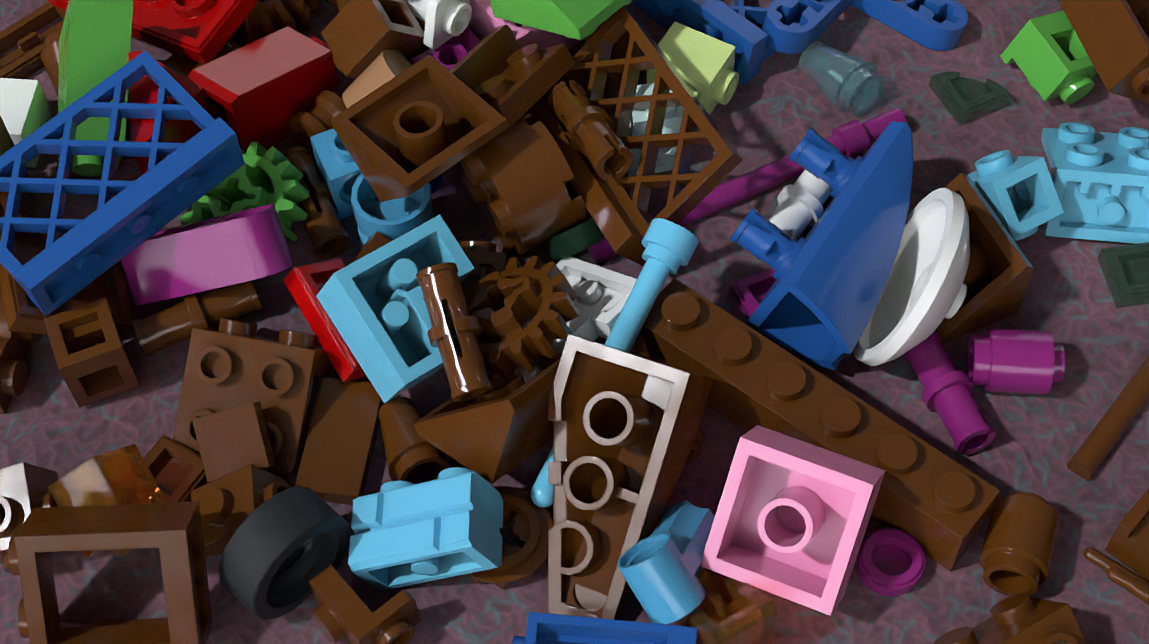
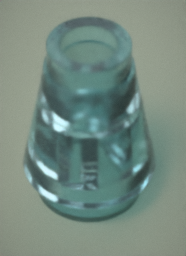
M821 41L811 43L800 57V69L806 73L839 112L845 113L849 111L853 115H861L872 108L879 99L883 89V80L877 74V68L874 64L825 45Z

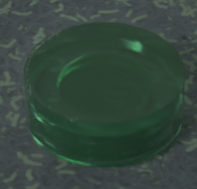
M591 216L583 222L545 240L544 244L551 259L560 261L605 239V236Z

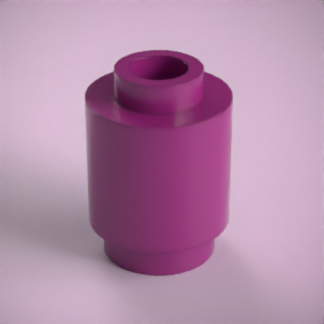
M987 328L985 334H971L969 337L966 373L973 385H983L985 392L1047 395L1051 390L1052 382L1060 383L1063 379L1065 369L1064 347L1062 344H1054L1050 331Z

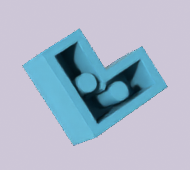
M441 215L432 218L333 273L316 295L384 404L432 376L444 366L439 348H434L430 345L427 333L432 328V324L416 274L436 264L453 262L457 265V274L461 282L474 269Z

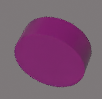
M890 527L880 528L872 531L862 540L856 558L857 574L863 584L873 592L883 596H901L912 591L920 582L926 563L925 553L918 540L904 530Z

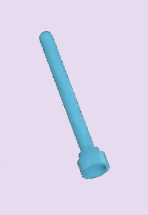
M654 218L641 242L645 247L642 258L646 263L605 345L630 352L668 274H676L679 266H687L699 243L698 238L693 233L665 219ZM553 447L530 492L532 502L542 508L553 504V484H548V462H553Z

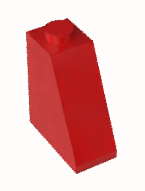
M288 26L195 68L185 77L203 88L211 116L215 120L220 117L236 133L240 148L245 153L251 142H258L267 151L272 146L277 148L291 134L288 127L289 118L297 111H308L313 107L314 97L324 90L332 92L339 85L335 64L332 59L333 53L330 48L316 37L308 38Z

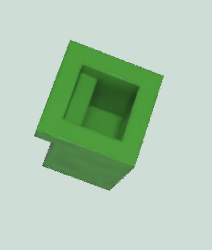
M1064 10L1029 19L1000 55L1006 65L1016 62L1027 77L1029 84L1039 93L1044 101L1060 97L1066 105H1070L1087 95L1095 85L1092 79L1097 74V71Z

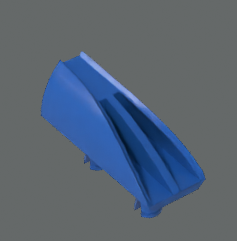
M891 121L863 157L858 156L855 160L842 154L839 148L819 135L811 127L788 159L800 165L816 178H820L829 184V187L833 189L830 193L833 199L806 238L801 237L798 241L794 238L791 239L782 232L783 230L752 207L729 239L733 243L736 242L759 260L767 263L775 271L772 277L776 281L747 320V325L805 363L835 370L844 353L851 354L868 325L887 284L900 247L911 195L913 139L907 122Z

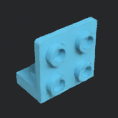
M1075 122L1062 123L1059 125V129L1043 128L1041 142L1052 170L1051 178L1064 211L1063 214L1043 224L1045 236L1149 245V130L1137 127H1124L1119 130V133L1096 132L1089 125Z

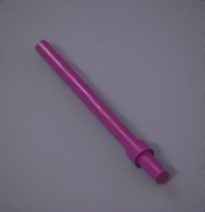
M895 108L863 123L853 120L834 128L832 136L826 138V140L839 148L840 152L848 158H855L868 151L870 144L876 141L891 121L907 122L902 110ZM789 154L720 184L678 225L684 227L800 176L805 169L797 163L791 162L788 159L791 155ZM658 211V212H656V213H654V214H652V215H649V217L651 218V220H652L660 211ZM604 235L586 243L587 251L596 265L620 255L614 252Z

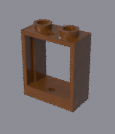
M1058 0L1107 91L1149 104V0Z
M199 501L33 508L18 532L11 536L8 549L9 567L14 576L20 575L23 593L18 608V628L21 637L29 638L30 644H206L212 627V612ZM159 548L167 618L60 622L51 552Z

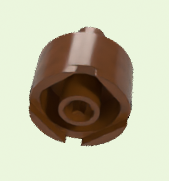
M531 113L522 116L513 126L507 128L460 161L465 172L460 175L464 190L476 208L485 204L494 223L489 225L490 233L500 251L506 252L507 255L514 252L522 254L586 219V208L582 195L571 200L567 192V181L575 178L567 160L545 125L541 121L533 124V114Z

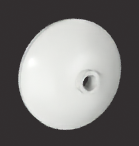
M945 187L936 189L920 201L907 216L900 247L887 284L868 325L852 351L857 360L870 366H877L895 360L927 339L939 326L944 317L947 319L952 318L961 307L967 292V286L963 284L970 259V234L968 212L963 198L958 193Z

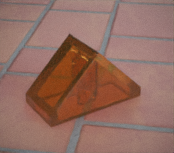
M703 567L698 580L706 591L705 598L692 612L675 621L677 626L697 627L696 644H772L778 614L773 599L748 583L740 582Z

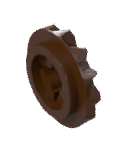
M494 486V488L500 492L503 499V527L509 525L513 519L512 536L513 540L520 544V547L503 544L502 565L494 569L469 573L468 575L474 584L479 581L494 583L502 590L510 582L521 579L529 582L533 572L543 563L548 564V531L553 527L551 516L546 507H538L532 502L529 492L510 486Z

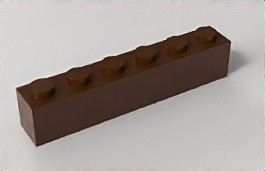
M676 278L657 296L635 340L636 354L714 378L706 406L746 433L759 425L886 470L870 517L886 528L904 530L918 540L925 555L950 572L987 525L999 496V489Z

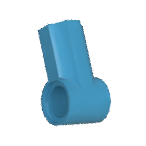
M687 500L668 507L652 534L629 548L617 562V567L652 623L666 625L673 623L692 612L705 598L706 591L699 582L698 576L703 569L699 565L703 560L702 556L715 518L709 508L696 507Z

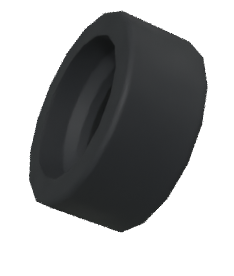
M292 487L275 494L257 507L232 535L224 548L218 566L220 582L251 613L260 619L279 618L293 611L313 593L309 584L312 578L330 565L336 570L345 555L350 541V524L309 487Z

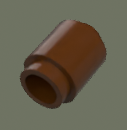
M1016 492L997 499L994 505L979 563L984 570L982 575L984 582L1001 594L1013 596L1025 593L1031 596L1038 590V585L1045 582L1048 578L1061 520L1058 512L1043 497L1030 492Z

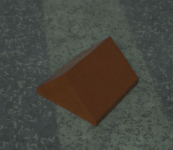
M431 55L418 61L331 119L335 132L381 202L410 196L508 128L505 117Z
M962 172L945 188L958 193L963 198L969 216L970 259L963 284L967 286V292L957 313L950 319L944 317L934 331L939 334L942 344L1017 314L1033 271L1031 263L967 174Z
M562 353L556 354L553 358L537 359L535 361V371L530 374L522 366L515 368L514 374L508 382H504L499 374L495 372L489 380L493 385L491 392L467 401L454 402L452 398L414 423L418 435L468 469L478 473L491 484L495 483L553 438V422L548 421V398Z

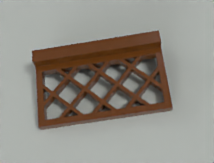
M622 6L573 56L576 64L525 114H533V124L541 121L558 144L575 177L569 180L578 196L582 195L585 207L614 252L644 267L646 261L642 258L645 247L641 242L652 222L647 214L651 189L669 188L667 204L654 218H661L679 224L743 159L633 11ZM627 30L630 38L626 58L610 60L613 44ZM656 69L652 95L635 96L640 70ZM623 72L618 98L602 99L607 74ZM583 76H590L587 89L589 100L592 104L603 108L606 112L615 111L613 132L628 149H642L637 176L614 179L613 174L604 164L611 174L610 181H605L598 176L587 156L573 149L565 137V132H568L566 127L555 113L552 112L547 103L549 92L555 85L565 81L566 86L571 90L569 80L578 82ZM683 106L684 111L680 133L662 134L666 108ZM649 109L645 135L628 136L632 111ZM711 144L717 155L699 173H689L694 145ZM677 146L672 174L654 175L659 148Z

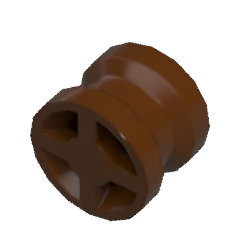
M324 90L314 97L313 107L308 111H297L288 120V127L299 146L308 148L314 158L310 136L333 129L331 119L347 109L343 99L334 92Z

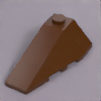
M568 334L548 398V421L553 422V462H548V484H553V527L548 531L549 613L620 620L632 589L617 567V562L629 548L652 534L665 513L695 441L714 378L653 358Z

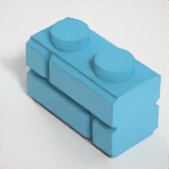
M460 467L448 468L439 473L438 479L419 484L407 481H390L383 484L378 493L353 499L351 527L354 535L350 536L348 565L354 574L379 591L494 569L502 565V536L499 529L503 528V499L500 492L473 470Z

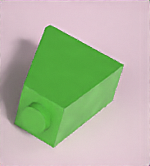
M133 0L68 1L59 38L58 114L129 62L128 52L131 50ZM128 89L126 90L125 103L128 100ZM87 118L77 126L75 140L107 141L110 118ZM122 118L119 141H125L126 118ZM57 154V168L59 164L60 154ZM73 155L71 169L74 173L82 176H102L105 156ZM117 156L115 170L118 169L122 156Z

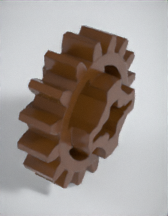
M532 256L522 267L516 257L510 258L504 271L498 272L493 266L486 268V276L479 280V283L469 281L465 284L469 291V295L465 299L470 316H475L479 319L482 329L477 339L489 380L497 372L504 382H508L511 380L515 368L520 366L529 374L535 371V361L542 355L553 358L557 354L552 346L556 339H566L568 334L572 335V331L565 322L579 316V310L573 303L578 296L565 275L561 273L553 261L543 265L538 256ZM451 316L449 317V322L461 358L463 352Z

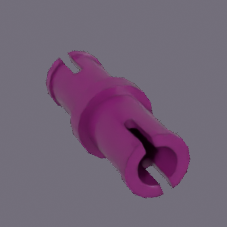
M933 332L923 342L904 353L903 356L905 359L907 358L924 388L922 400L929 411L938 413L954 442L957 452L962 455H970L981 451L991 444L996 436V432L988 424L971 394L974 385L966 372L956 369L941 343L939 334Z

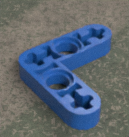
M773 0L767 8L761 30L768 34L766 44L772 49L787 54L801 53L852 5L924 47L936 51H947L958 45L968 22V13L955 0H904L902 2L893 0H830L827 3L815 0ZM795 16L800 19V23H792Z

